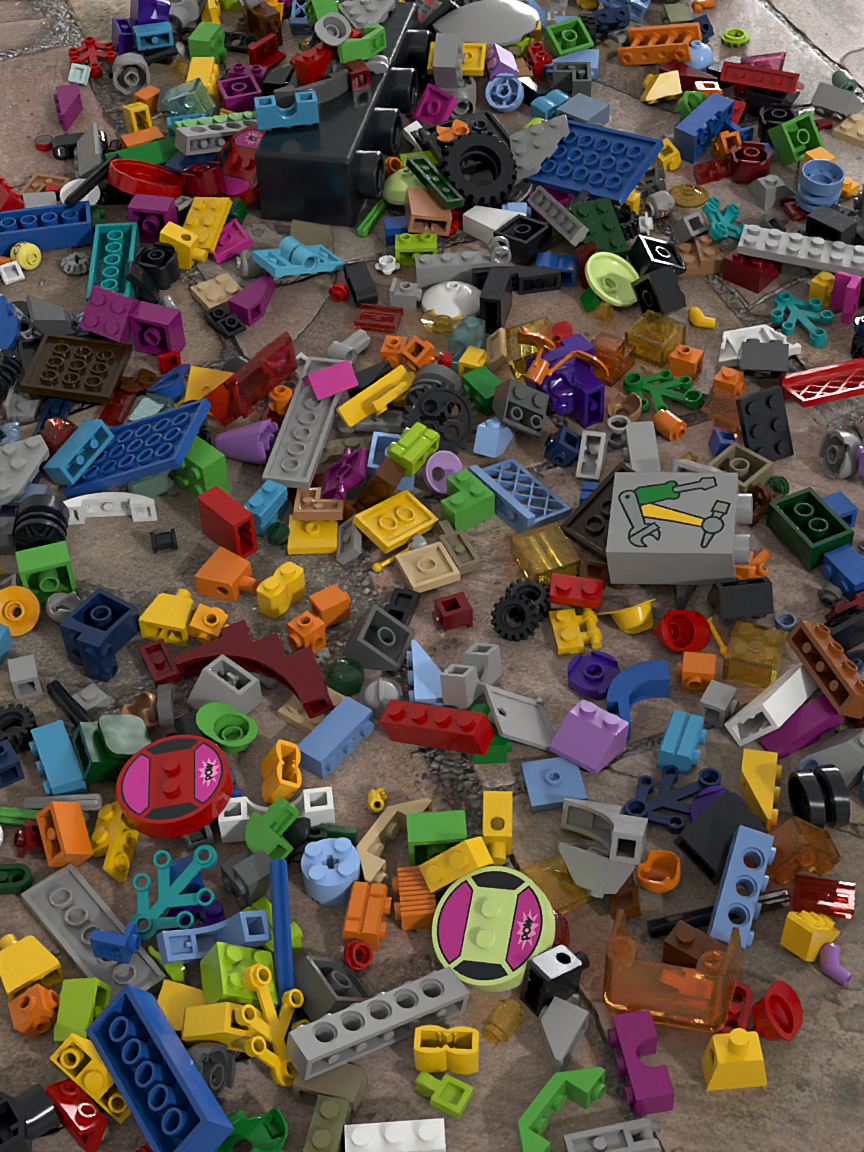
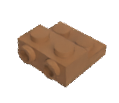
M710 235L694 236L693 244L682 243L675 245L687 268L685 273L678 276L721 274V265L724 263L725 253L721 252V242L714 240Z

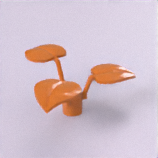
M521 326V330L517 332V344L539 347L535 360H533L524 376L536 385L541 386L546 375L551 377L553 372L571 357H577L582 362L602 371L606 378L609 376L608 369L602 361L580 350L576 352L571 351L549 369L550 364L541 359L543 349L551 351L555 348V344L543 334L525 326Z

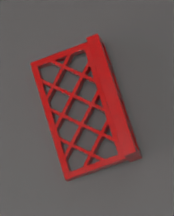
M728 61L723 63L720 81L796 94L797 89H804V84L799 82L800 74Z
M861 357L779 376V386L782 387L784 400L792 399L805 408L864 394V358Z

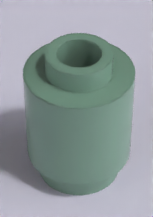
M837 70L832 75L833 86L851 92L856 90L857 82L847 71Z

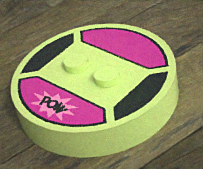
M502 866L479 868L455 881L438 903L432 923L434 949L444 968L450 966L463 984L484 992H502L521 985L527 961L552 949L555 937L554 913L546 895L523 873Z

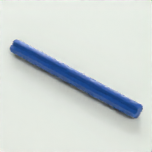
M275 859L269 864L275 978L279 1001L277 1016L283 1004V994L294 989L287 861L284 859ZM295 1009L284 1038L285 1044H287L288 1033L291 1031L293 1023L296 1022Z

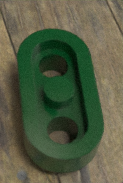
M99 204L91 205L94 234L96 224H106L104 208H100Z
M22 863L0 864V895L20 894L32 886L33 876L27 865Z

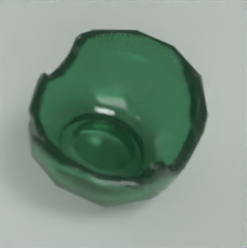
M351 658L335 659L328 665L325 671L326 686L345 697L353 696L362 689L365 671L360 662Z

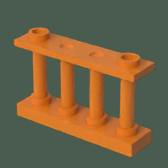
M695 22L632 27L628 30L631 45L629 47H619L617 51L621 66L668 63L673 59L679 62L691 61L689 44L694 40L702 41L700 24Z

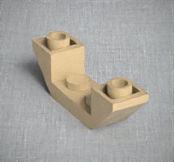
M424 798L387 806L356 846L360 857L363 882L386 885L388 881L386 860L380 858L384 847L390 839L393 840L397 836L399 829L407 832L406 814L433 812L431 799Z

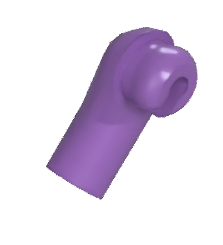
M825 943L819 951L820 968L825 974L845 987L852 979L853 974L839 964L840 947L835 943Z

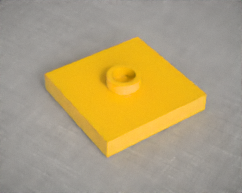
M191 366L184 403L189 400L207 398L211 404L207 415L228 419L236 374Z
M289 515L288 555L337 553L339 520L334 522L326 520L303 522L301 520H294L293 515Z

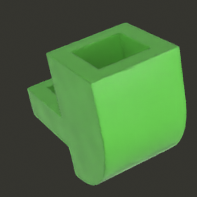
M281 796L269 806L262 816L254 811L245 827L247 846L253 853L263 849L272 860L285 859L294 847L282 834L301 813Z

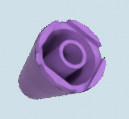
M270 419L262 420L219 433L214 439V448L223 453L227 458L266 466L280 430L276 422H271Z

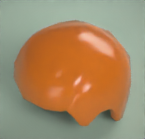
M666 850L650 851L647 853L645 861L642 864L640 862L636 867L637 883L647 892L664 894L674 889L680 882V858L673 852Z

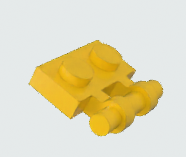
M582 607L583 614L576 616L574 608L549 611V622L558 656L584 653V645L591 644L593 649L602 647V633L597 628L598 618L592 608ZM587 627L586 632H580V628Z

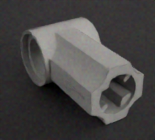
M359 329L343 342L334 341L328 348L327 356L329 359H349L353 365L357 354L371 344L370 337H368L366 331Z

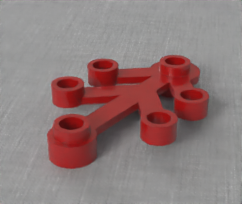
M92 36L86 37L81 42L80 47L68 49L70 66L72 63L81 65L88 58L90 59L89 67L91 71L89 77L93 79L103 76L102 66L97 63V57L107 62H112L117 57L114 43L101 44L98 39Z

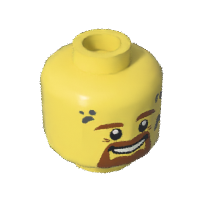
M20 241L13 245L10 258L11 261H17L22 269L32 270L41 262V251L32 243Z

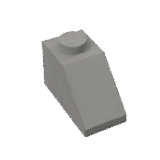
M556 996L549 1006L545 1005L542 1008L538 1017V1023L541 1024L540 1037L554 1074L564 1072L588 1029L589 1011Z

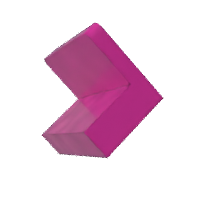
M837 271L834 278L830 308L842 311L841 323L849 325L857 313L862 277Z
M349 359L302 378L305 387L311 386L317 401L358 385Z

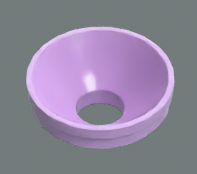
M444 450L433 453L423 465V479L427 487L437 494H447L446 478L463 470L462 463L450 451ZM435 467L439 468L442 474L439 481H436L432 476V470Z

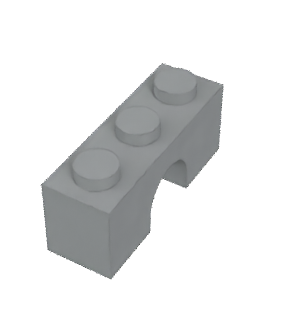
M474 643L464 653L465 665L451 664L440 674L444 705H451L458 709L469 707L484 692L482 688L484 684L492 685L502 675L499 645Z

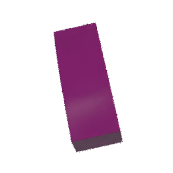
M823 694L798 708L778 729L763 735L758 743L765 751L778 753L777 760L819 742L822 733L844 724L845 716L839 715L826 695Z

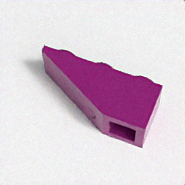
M78 83L57 86V94H53L59 125L63 124L64 131H68L83 110Z
M267 271L228 300L230 314L235 313L242 323L249 327L262 318L275 289L274 277Z

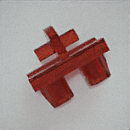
M725 156L694 165L693 176L696 178V184L703 185L731 177L728 167L729 157Z

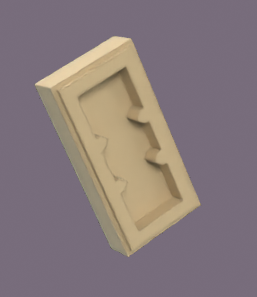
M502 327L486 339L488 368L491 371H495L509 359L507 331Z

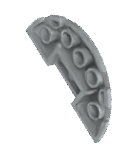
M482 0L461 6L449 12L433 23V29L437 33L459 34L460 41L463 43H487V47H492L494 43L499 46H506L521 41L523 35L530 36L536 30L539 16L535 8L518 1Z

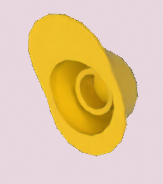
M656 598L633 607L605 611L596 615L611 614L620 630L628 634H637L654 626L651 602L655 601Z

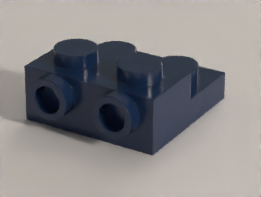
M628 6L592 11L595 16L596 32H606L612 28L621 30L629 26L630 14Z
M65 618L60 624L68 661L76 665H82L85 676L108 683L118 671L111 634Z

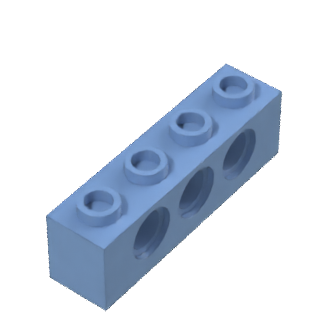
M742 825L733 834L707 930V935L734 949L733 954L737 956L745 948L749 949L754 938V931L750 930L752 920L758 919L762 903L757 901L760 892L764 893L768 884L769 875L765 874L767 864H772L776 853V848L772 847L775 836ZM743 858L751 859L755 863L756 868L751 869L744 864ZM736 886L745 887L748 891V896H741L737 892ZM734 913L738 915L741 919V924H733L729 920L728 914Z

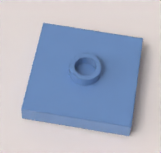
M563 757L521 762V770L531 812L563 808L565 797L587 801L578 765Z

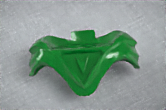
M274 1108L260 1116L246 1118L242 1110L232 1112L226 1116L234 1130L214 1152H233L235 1145L242 1141L248 1142L252 1146L253 1150L249 1152H278L286 1143L288 1122L279 1108Z

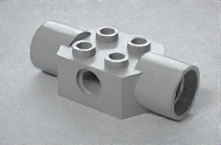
M169 0L171 8L168 17L172 34L178 35V31L186 27L188 22L197 20L208 1Z
M432 74V85L436 86L434 75ZM463 75V80L459 81L458 88L438 87L458 98L451 114L453 119L475 113L476 83L473 76Z

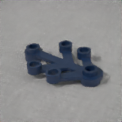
M666 765L662 769V781L657 797L646 802L648 794L654 791L655 780L649 775L639 777L636 797L624 805L622 815L648 818L650 823L666 826L671 834H680L684 830L685 821L680 815L668 816L656 811L664 809L689 815L690 804L681 802V800L693 796L705 788L720 786L721 774L715 768H704L699 772L697 781L671 792L672 785L678 781L679 770L674 765Z

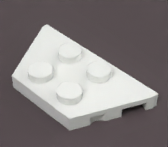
M766 324L725 331L723 333L718 368L737 366L738 350L741 343L746 342V339H759L762 343H769L770 340H782L783 344H789L788 356L801 354L802 346L799 343L790 344L786 341L787 336L774 331L773 328Z

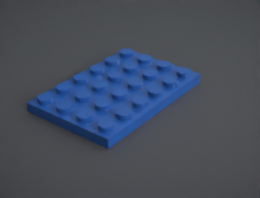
M568 120L570 130L568 136L558 142V148L549 159L545 158L541 163L542 168L537 174L524 178L523 181L593 200L609 197L613 205L622 206L663 149L664 143L660 139Z
M207 398L110 428L109 430L115 437L74 485H67L63 493L68 499L96 491L101 492L112 486L118 487L129 481H138L149 475L155 476L166 470L179 468L183 464V459L190 450L195 436L199 433L202 422L207 417L211 407L210 402Z

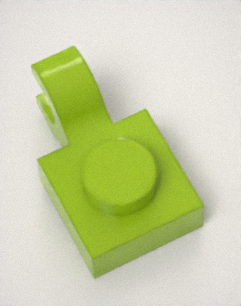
M149 946L150 957L166 974L168 980L186 985L184 976L187 975V971L183 963L162 965L160 952L155 951L152 946Z
M421 1071L415 1080V1083L418 1084L415 1091L425 1097L432 1096L430 1099L432 1107L458 1120L474 1094V1087L446 1073L440 1081L429 1073Z

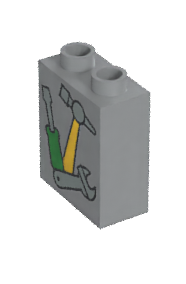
M615 472L606 546L611 584L713 585L714 582L735 580L736 565H750V534H738L739 524H752L753 495L752 493H739L738 473Z

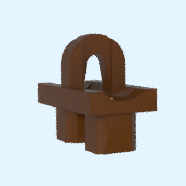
M757 483L751 487L753 519L752 524L748 525L753 526L758 523L759 517L768 513L769 502L780 499L784 495L774 492L766 483L764 485Z

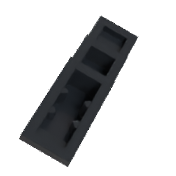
M493 266L496 268L512 269V291L518 290L519 295L561 290V271L559 269L530 266ZM491 267L472 268L473 286L479 290L483 289Z

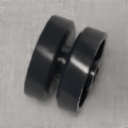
M826 764L816 766L813 772L808 769H802L789 774L787 783L789 802L794 819L803 833L820 832L824 829L825 825L828 828L834 829L846 826L849 823L850 801L844 779L835 765Z

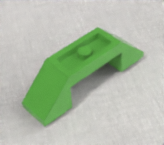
M372 22L364 27L361 39L347 38L338 45L337 54L340 57V64H346V62L356 59H370L387 48L385 28L376 22Z
M599 1066L555 1073L518 1120L520 1152H550V1142L540 1136L548 1125V1118L554 1111L559 1112L567 1098L586 1110L593 1101L598 1102L607 1088L605 1084V1069Z

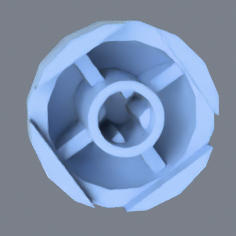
M694 40L689 44L691 61L681 63L707 73L706 68L713 65V53L706 44Z
M511 73L496 75V78L488 82L485 90L486 99L490 106L502 113L512 112L517 109L524 98V88L520 80Z

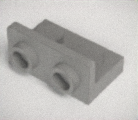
M17 379L14 385L7 391L6 400H3V413H6L8 422H10L12 417H18L19 422H35L42 400H30L29 393L20 392L19 379Z

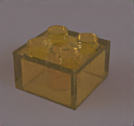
M648 309L625 331L624 353L663 368L667 364L669 353L673 352L678 344L685 345L687 324Z
M736 621L724 656L722 679L764 689L769 687L779 677L786 652L787 641L785 639L788 636V631Z

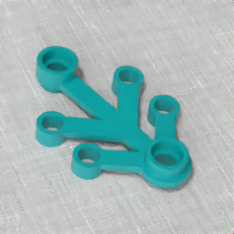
M711 196L702 207L703 212L711 223L708 230L709 235L718 242L726 238L739 242L745 223L737 226L730 222H734L739 217L740 209L731 203L726 205L720 212L718 209L721 204L716 197Z
M789 292L776 294L774 297L776 309L771 311L770 321L781 323L784 311L790 312L787 321L782 323L781 333L784 335L794 334L795 324L798 321L810 334L809 344L815 348L826 346L828 337L826 331L823 328H816L809 319L820 321L823 324H830L833 321V312L823 310L820 313H816L822 307V301L818 298L804 301L796 299ZM798 307H800V308H806V309H809L810 311L802 310V309H799Z
M198 846L193 853V861L171 886L170 866L173 861L171 855L165 850L157 851L154 854L153 863L157 867L158 901L151 909L149 890L152 887V879L145 873H139L133 878V886L137 890L138 912L131 917L130 922L136 923L141 941L152 939L158 930L178 928L184 930L192 929L195 926V917L189 911H182L177 917H161L168 908L197 905L208 908L215 903L216 896L209 888H202L197 893L181 894L201 870H210L216 866L218 854L212 846ZM202 852H209L207 860L201 861L199 859ZM163 855L167 856V862L163 865H159V857ZM142 878H146V886L142 888L138 887V881ZM210 893L211 899L206 903L202 902V895ZM184 916H190V923L186 926L181 925V919ZM142 920H148V927L140 930L139 923Z

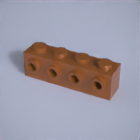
M800 620L785 640L838 714L862 719L864 717V679L857 672L858 667L843 653V647L834 641L827 626L820 622L813 623Z

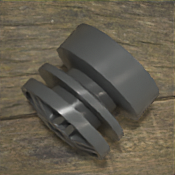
M435 363L424 365L419 368L413 379L412 385L405 397V406H412L408 400L410 397L417 399L414 393L416 390L423 394V386L426 385L431 389L433 382L437 384L438 388H440L442 382H445L446 388L454 384V391L457 392L461 388L459 377L453 370L444 365ZM432 402L424 403V409L427 413L435 412L436 408ZM453 403L447 406L449 414L452 413L455 406ZM439 415L437 418L420 417L421 421H438L439 425L447 421L442 419V415Z

